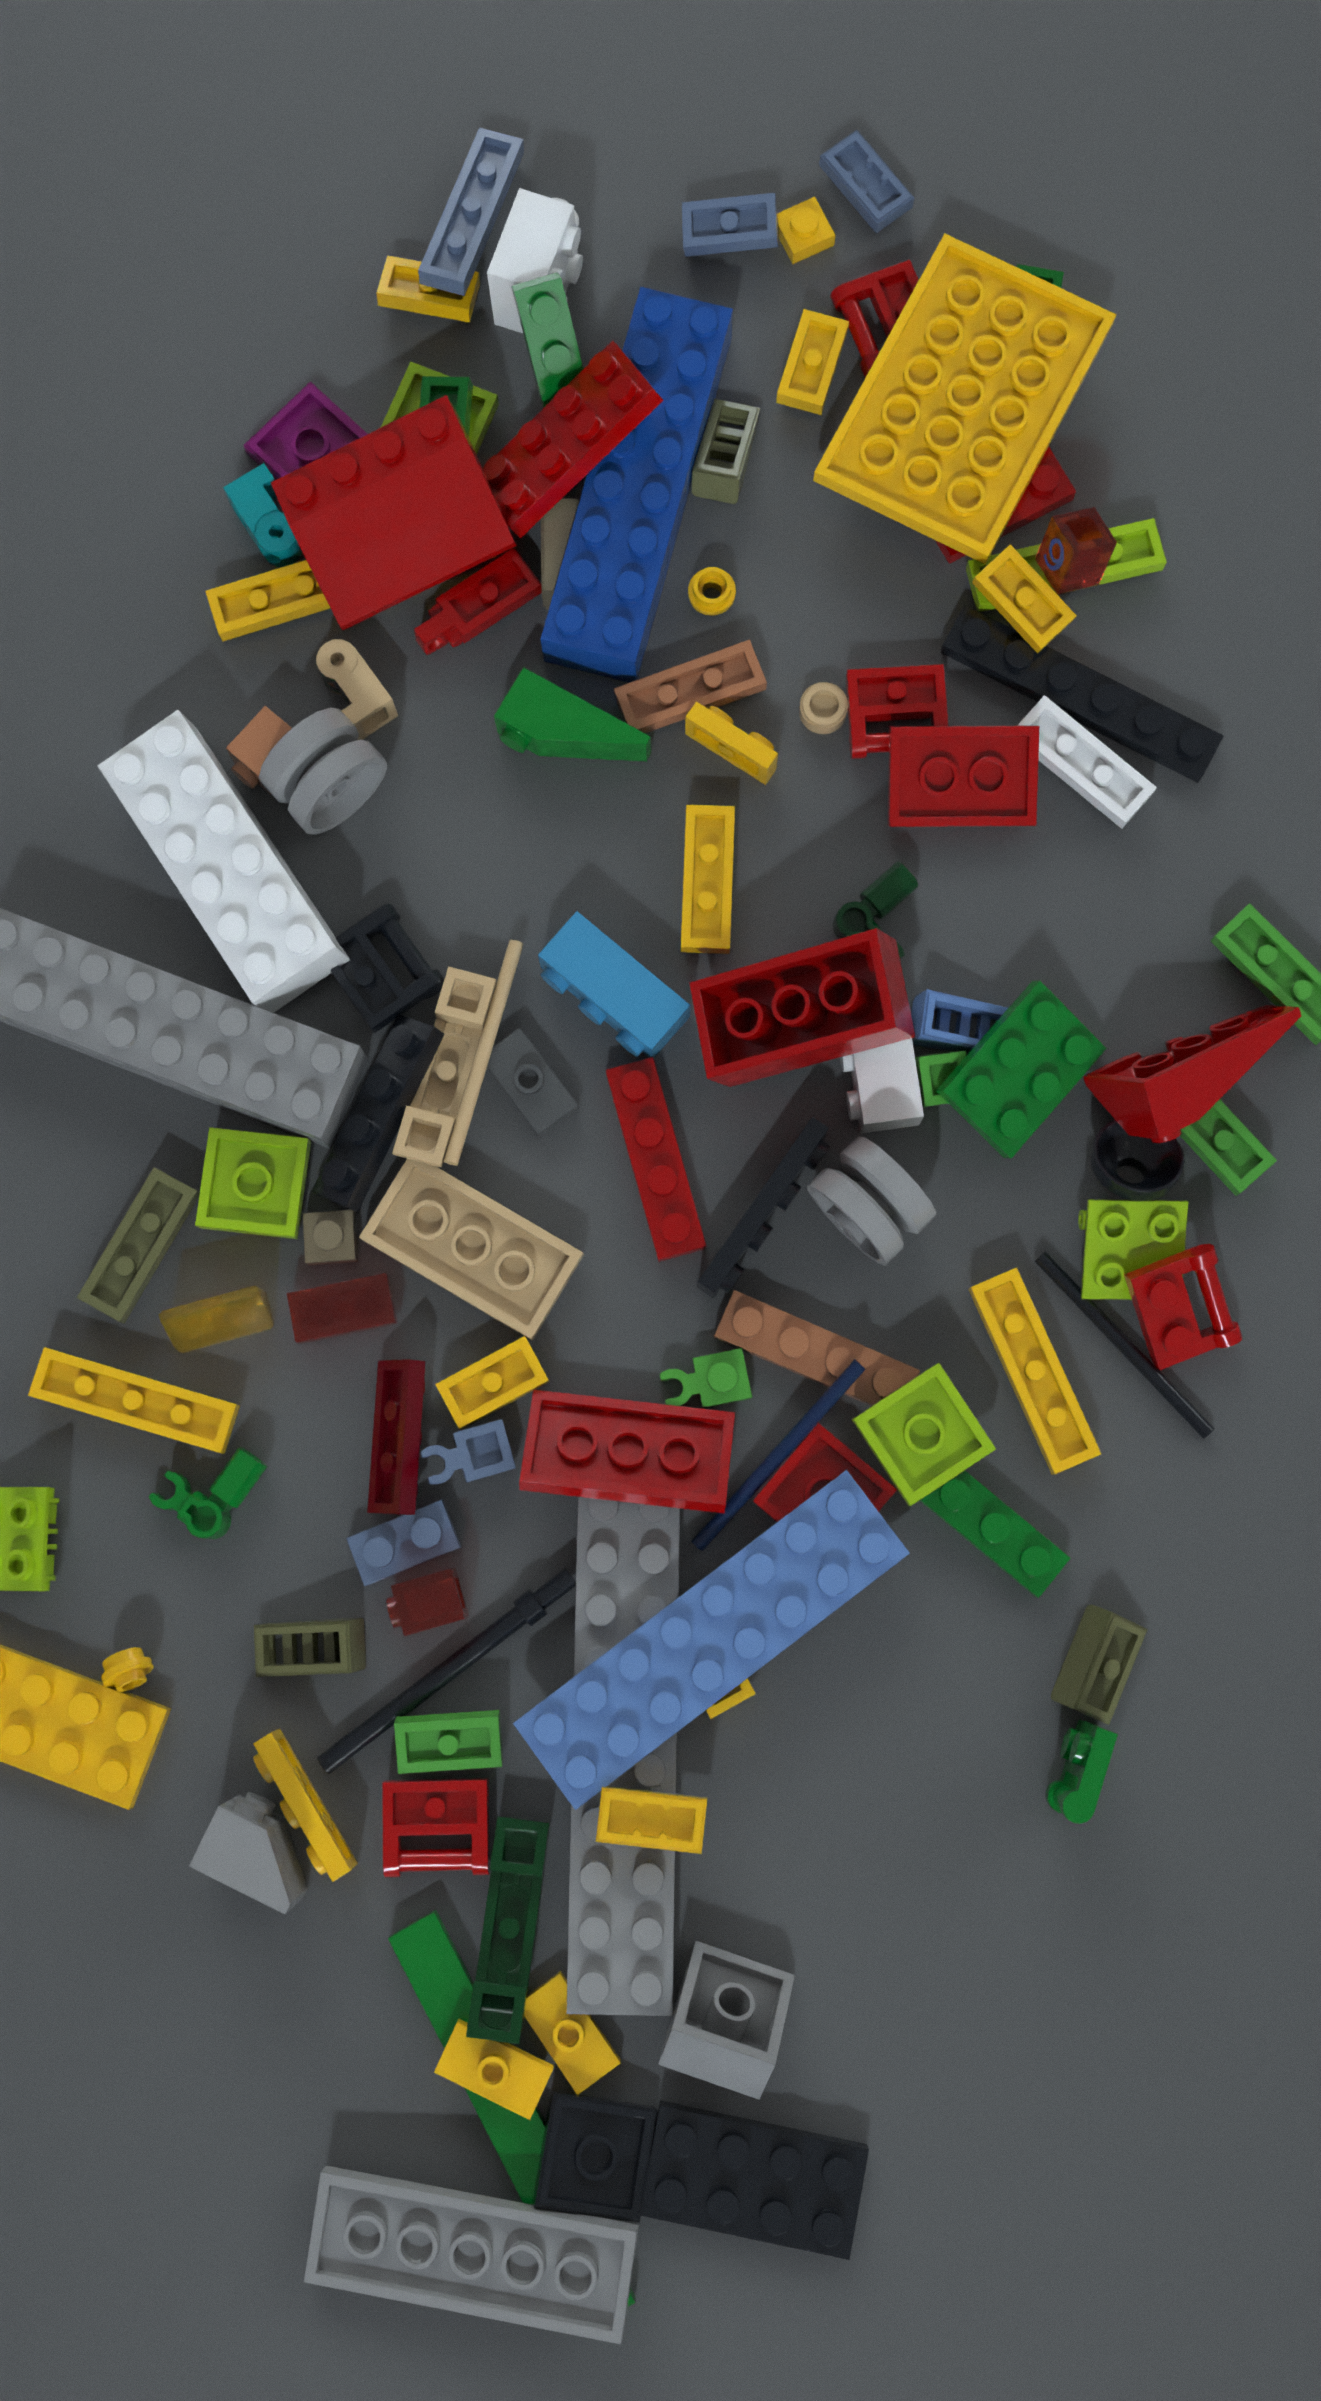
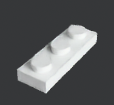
M1045 695L1018 724L1040 726L1039 761L1121 829L1124 828L1157 789L1155 785Z

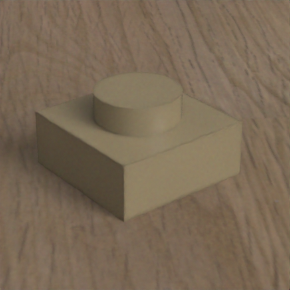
M353 1210L302 1213L305 1263L307 1265L358 1262L356 1217Z

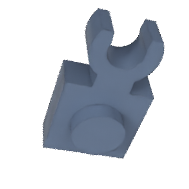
M502 1419L452 1433L456 1448L448 1450L440 1445H432L420 1452L421 1458L436 1455L444 1461L442 1473L427 1478L428 1484L431 1485L446 1482L453 1475L454 1471L462 1469L465 1483L516 1468Z

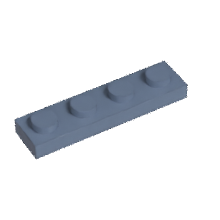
M479 127L418 269L419 284L465 296L523 157V139Z

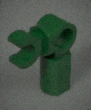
M895 862L860 893L861 902H848L839 909L833 921V930L836 936L840 939L875 928L882 930L873 918L883 919L918 888L917 879L902 863ZM897 942L899 957L901 959L905 955V953L901 945Z

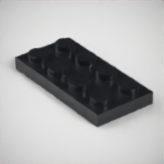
M660 2100L641 2216L850 2260L869 2148L865 2143Z

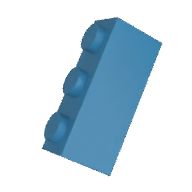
M578 911L574 913L538 954L540 967L544 970L540 974L543 980L560 994H563L566 990L571 992L581 1001L578 1005L581 1012L597 1025H601L603 1021L608 1023L618 1032L615 1037L616 1040L636 1057L642 1052L648 1058L653 1057L654 1059L690 1017L689 1003Z

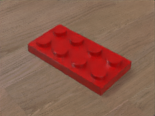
M611 341L601 352L593 356L589 364L567 386L561 388L554 398L531 421L525 423L518 434L496 455L492 456L482 468L507 525L520 538L663 401L661 396L614 341Z
M533 1390L519 1479V1490L725 1514L735 1412Z

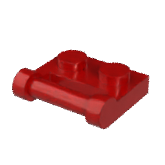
M910 259L843 283L830 294L835 310L842 312L844 319L849 321L848 328L862 358L860 368L864 378H866L880 351L859 302L870 298L885 335L888 338L919 281Z
M944 664L847 670L846 691L851 759L866 758L867 753L889 752V732L866 734L865 722L931 718V726H949Z
M1212 1244L1194 1246L1124 1274L1151 1361L1159 1370L1215 1348L1233 1346L1243 1338L1238 1322L1232 1321L1215 1268V1264L1219 1260L1215 1247ZM1190 1271H1195L1212 1324L1211 1327L1201 1331L1199 1330L1182 1274Z
M488 1778L385 1780L382 1782L384 1877H401V1873L405 1871L472 1870L473 1875L490 1874ZM472 1834V1848L402 1850L401 1836Z

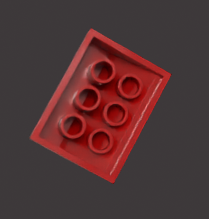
M447 395L271 482L286 520L342 630L350 628L517 546L463 423Z

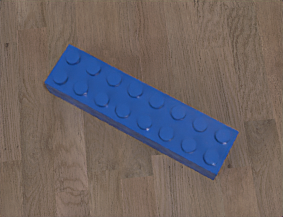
M640 287L622 351L661 396L663 401L586 476L540 639L544 662L628 683L638 680L690 492L692 470L730 347L733 320L732 308Z

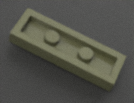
M153 1167L77 1298L125 1324L197 1202L200 1193Z

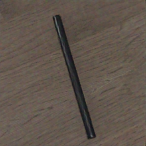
M1046 1251L1034 1261L1203 1439L1214 1431L1215 1428L1092 1299H1081V1288Z

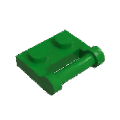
M1080 1719L1076 1729L1069 1728L1067 1730L1060 1752V1757L1066 1759L1060 1780L1053 1781L1047 1787L1045 1798L1047 1804L1053 1810L1062 1813L1069 1821L1082 1824L1092 1818L1117 1740V1733Z

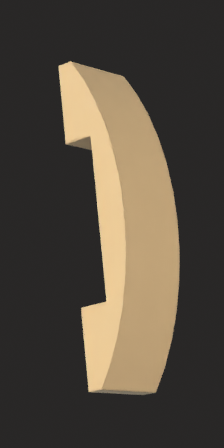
M448 966L435 1009L436 1020L434 1027L445 1035L411 1105H406L392 1151L393 1155L442 1168L497 981L495 978Z

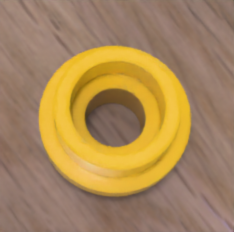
M707 567L698 571L691 578L688 586V598L691 605L698 612L709 616L720 615L726 612L734 603L736 585L733 578L726 571L718 567ZM708 588H715L721 594L715 599L705 597L703 593Z
M128 1648L107 1657L102 1662L105 1672L102 1674L101 1679L105 1687H116L117 1692L129 1691L143 1685L147 1681L146 1675L153 1670L154 1665L150 1657L144 1656L142 1648Z

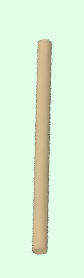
M509 940L443 1161L450 1165L458 1166L524 944L517 940Z

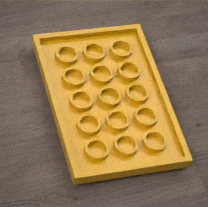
M944 233L814 471L813 481L986 565L1112 328L1117 314Z

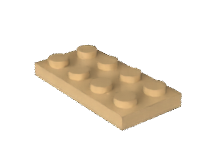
M406 1159L359 1236L365 1243L532 1341L584 1256L582 1251L440 1168L411 1159Z

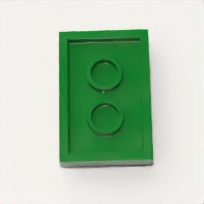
M1040 980L1032 981L940 1085L936 1092L1003 1158L1012 1159L1107 1048Z

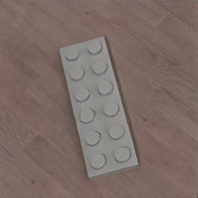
M325 2166L320 2173L304 2282L621 2344L624 2336L639 2225L590 2215L537 2208L527 2203Z

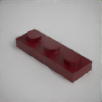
M411 1359L378 1360L367 1513L415 1515L416 1497L418 1495L419 1451L422 1441L421 1421L423 1395L425 1392L426 1361Z

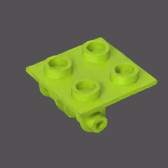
M1087 1199V1210H1080L1078 1215L1079 1229L1085 1230L1081 1299L1132 1300L1124 1274L1185 1250L1188 1201Z
M0 1487V1591H50V1581H56V1575H54L55 1555H47V1549L57 1550V1544H47L48 1534H58V1529H48V1524H56L57 1503H59L60 1498H54L55 1488Z

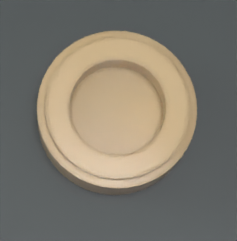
M819 682L811 685L804 691L800 700L799 716L803 725L808 730L817 734H829L838 730L845 722L848 700L841 688L832 683Z

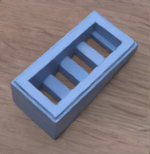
M926 989L914 998L911 1017L915 1037L912 1038L913 1045L947 1051H966V1053H969L989 1031L990 1019L998 1020L1008 1008ZM934 1011H937L935 1029H932ZM951 1013L957 1014L955 1034L949 1033ZM971 1016L978 1017L975 1038L969 1037Z

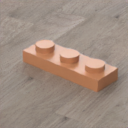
M749 639L614 688V697L624 722L646 734L684 720L696 701L708 709L710 706L720 707L766 690L767 681Z

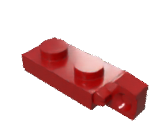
M512 548L435 598L436 604L428 610V615L431 618L414 629L415 640L427 656L447 645L448 642L453 648L461 645L462 642L465 644L541 594V582L518 551Z

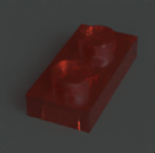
M386 1273L287 1293L294 1337L297 1344L397 1324L389 1276Z

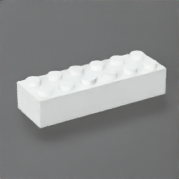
M176 710L97 765L255 1006L274 1013L331 974L330 970L337 965L341 967L350 961V958L339 945L336 937L198 729L179 710Z

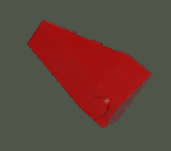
M1265 1005L1212 1024L1209 1027L1211 1035L1199 1034L1186 1038L1179 1036L1165 1042L1166 1052L1144 1058L1141 1057L1139 1052H1135L1119 1058L1084 1075L1085 1085L1128 1135L1150 1138L1153 1143L1171 1141L1181 1135L1180 1129L1200 1120L1301 1017L1300 1008Z

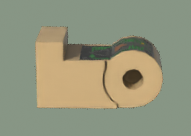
M333 639L320 647L316 655L318 669L326 687L330 691L341 695L349 705L341 711L356 726L359 733L358 740H363L398 716L393 699L350 642L342 639Z

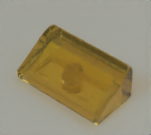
M255 1285L163 1310L159 1314L160 1322L173 1346L181 1353L268 1330L274 1326L267 1292Z

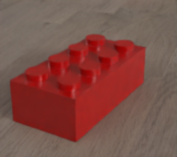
M877 928L689 982L706 1077L708 1080L728 1087L915 1037L896 939Z

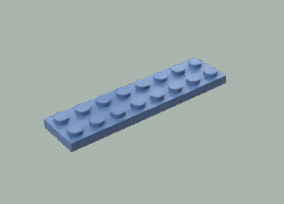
M845 1470L513 1724L576 1810L599 1793L602 1787H606L910 1553L849 1472Z

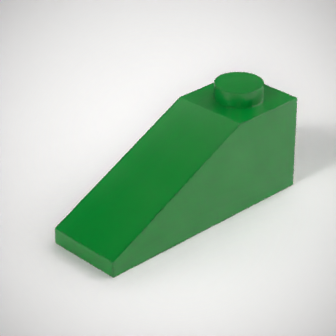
M524 667L494 715L500 740L511 749L520 753H524L527 749L538 756L643 762H647L651 755V737Z

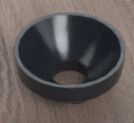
M1116 1120L1107 1123L1100 1129L1094 1139L1090 1157L1091 1167L1101 1184L1112 1193L1134 1201L1155 1200L1166 1195L1179 1180L1185 1163L1183 1150L1177 1139L1163 1143H1153L1150 1138L1130 1136ZM1123 1165L1133 1166L1143 1174L1144 1180L1140 1183L1127 1182L1118 1175L1117 1168Z

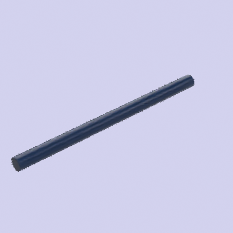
M854 1359L728 1499L725 1514L716 1513L693 1538L692 1543L698 1549L703 1551L861 1376L866 1369L857 1360Z

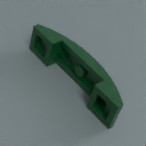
M497 1816L490 1865L491 1874L466 2037L520 2044L550 1823Z

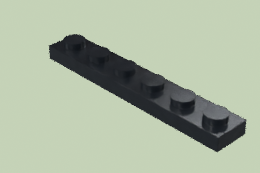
M964 605L942 645L940 653L1037 702L1045 695L1078 723L1197 783L1203 777L1224 735L1047 646L1037 654L1016 630Z

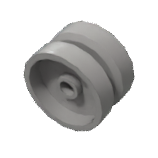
M336 708L317 711L288 731L271 749L261 766L259 774L262 785L278 802L289 803L288 811L291 817L307 834L317 835L326 832L348 819L376 791L387 770L385 758L369 741L358 740L359 733L356 726L340 709Z
M858 1136L840 1153V1162L844 1173L839 1170L825 1168L807 1185V1189L814 1202L847 1239L869 1258L880 1265L886 1266L903 1249L904 1243L899 1229L914 1234L920 1233L936 1217V1210L921 1187L890 1155L865 1137Z

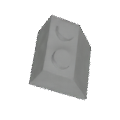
M248 1792L246 1797L237 1795L218 1806L189 1867L283 1914H287L303 1899L308 1888L286 1819L273 1812L276 1805L263 1796Z
M695 1941L673 2008V2016H671L658 2065L760 2100L776 2064L795 1975Z

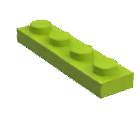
M1154 518L1060 539L1064 549V561L1060 568L1055 571L1049 569L1044 559L1046 554L1047 561L1051 566L1057 564L1050 557L1049 547L1051 542L1016 549L1056 594L1162 571L1167 563ZM1055 543L1052 547V555L1057 560L1060 557L1061 551L1059 544ZM999 554L991 555L986 565L975 559L968 560L966 573L978 612L996 608L972 584V581Z

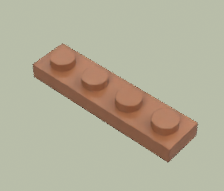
M736 1290L732 1293L714 1335V1338L736 1348H742L743 1351L826 1387H830L855 1359L866 1370L844 1394L870 1406L918 1376L920 1372L919 1369Z

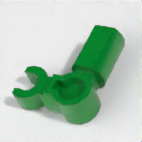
M239 1447L209 1488L212 1492L209 1498L200 1491L192 1493L191 1485L185 1476L167 1470L164 1476L175 1484L176 1491L174 1496L167 1500L164 1496L152 1492L149 1495V1499L157 1508L171 1511L176 1510L178 1512V1520L186 1525L192 1535L204 1539H217L226 1534L230 1528V1510L232 1507L239 1508L268 1466L251 1452Z

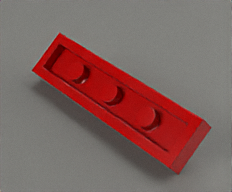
M653 1057L605 1070L658 1262L706 1249V1242Z

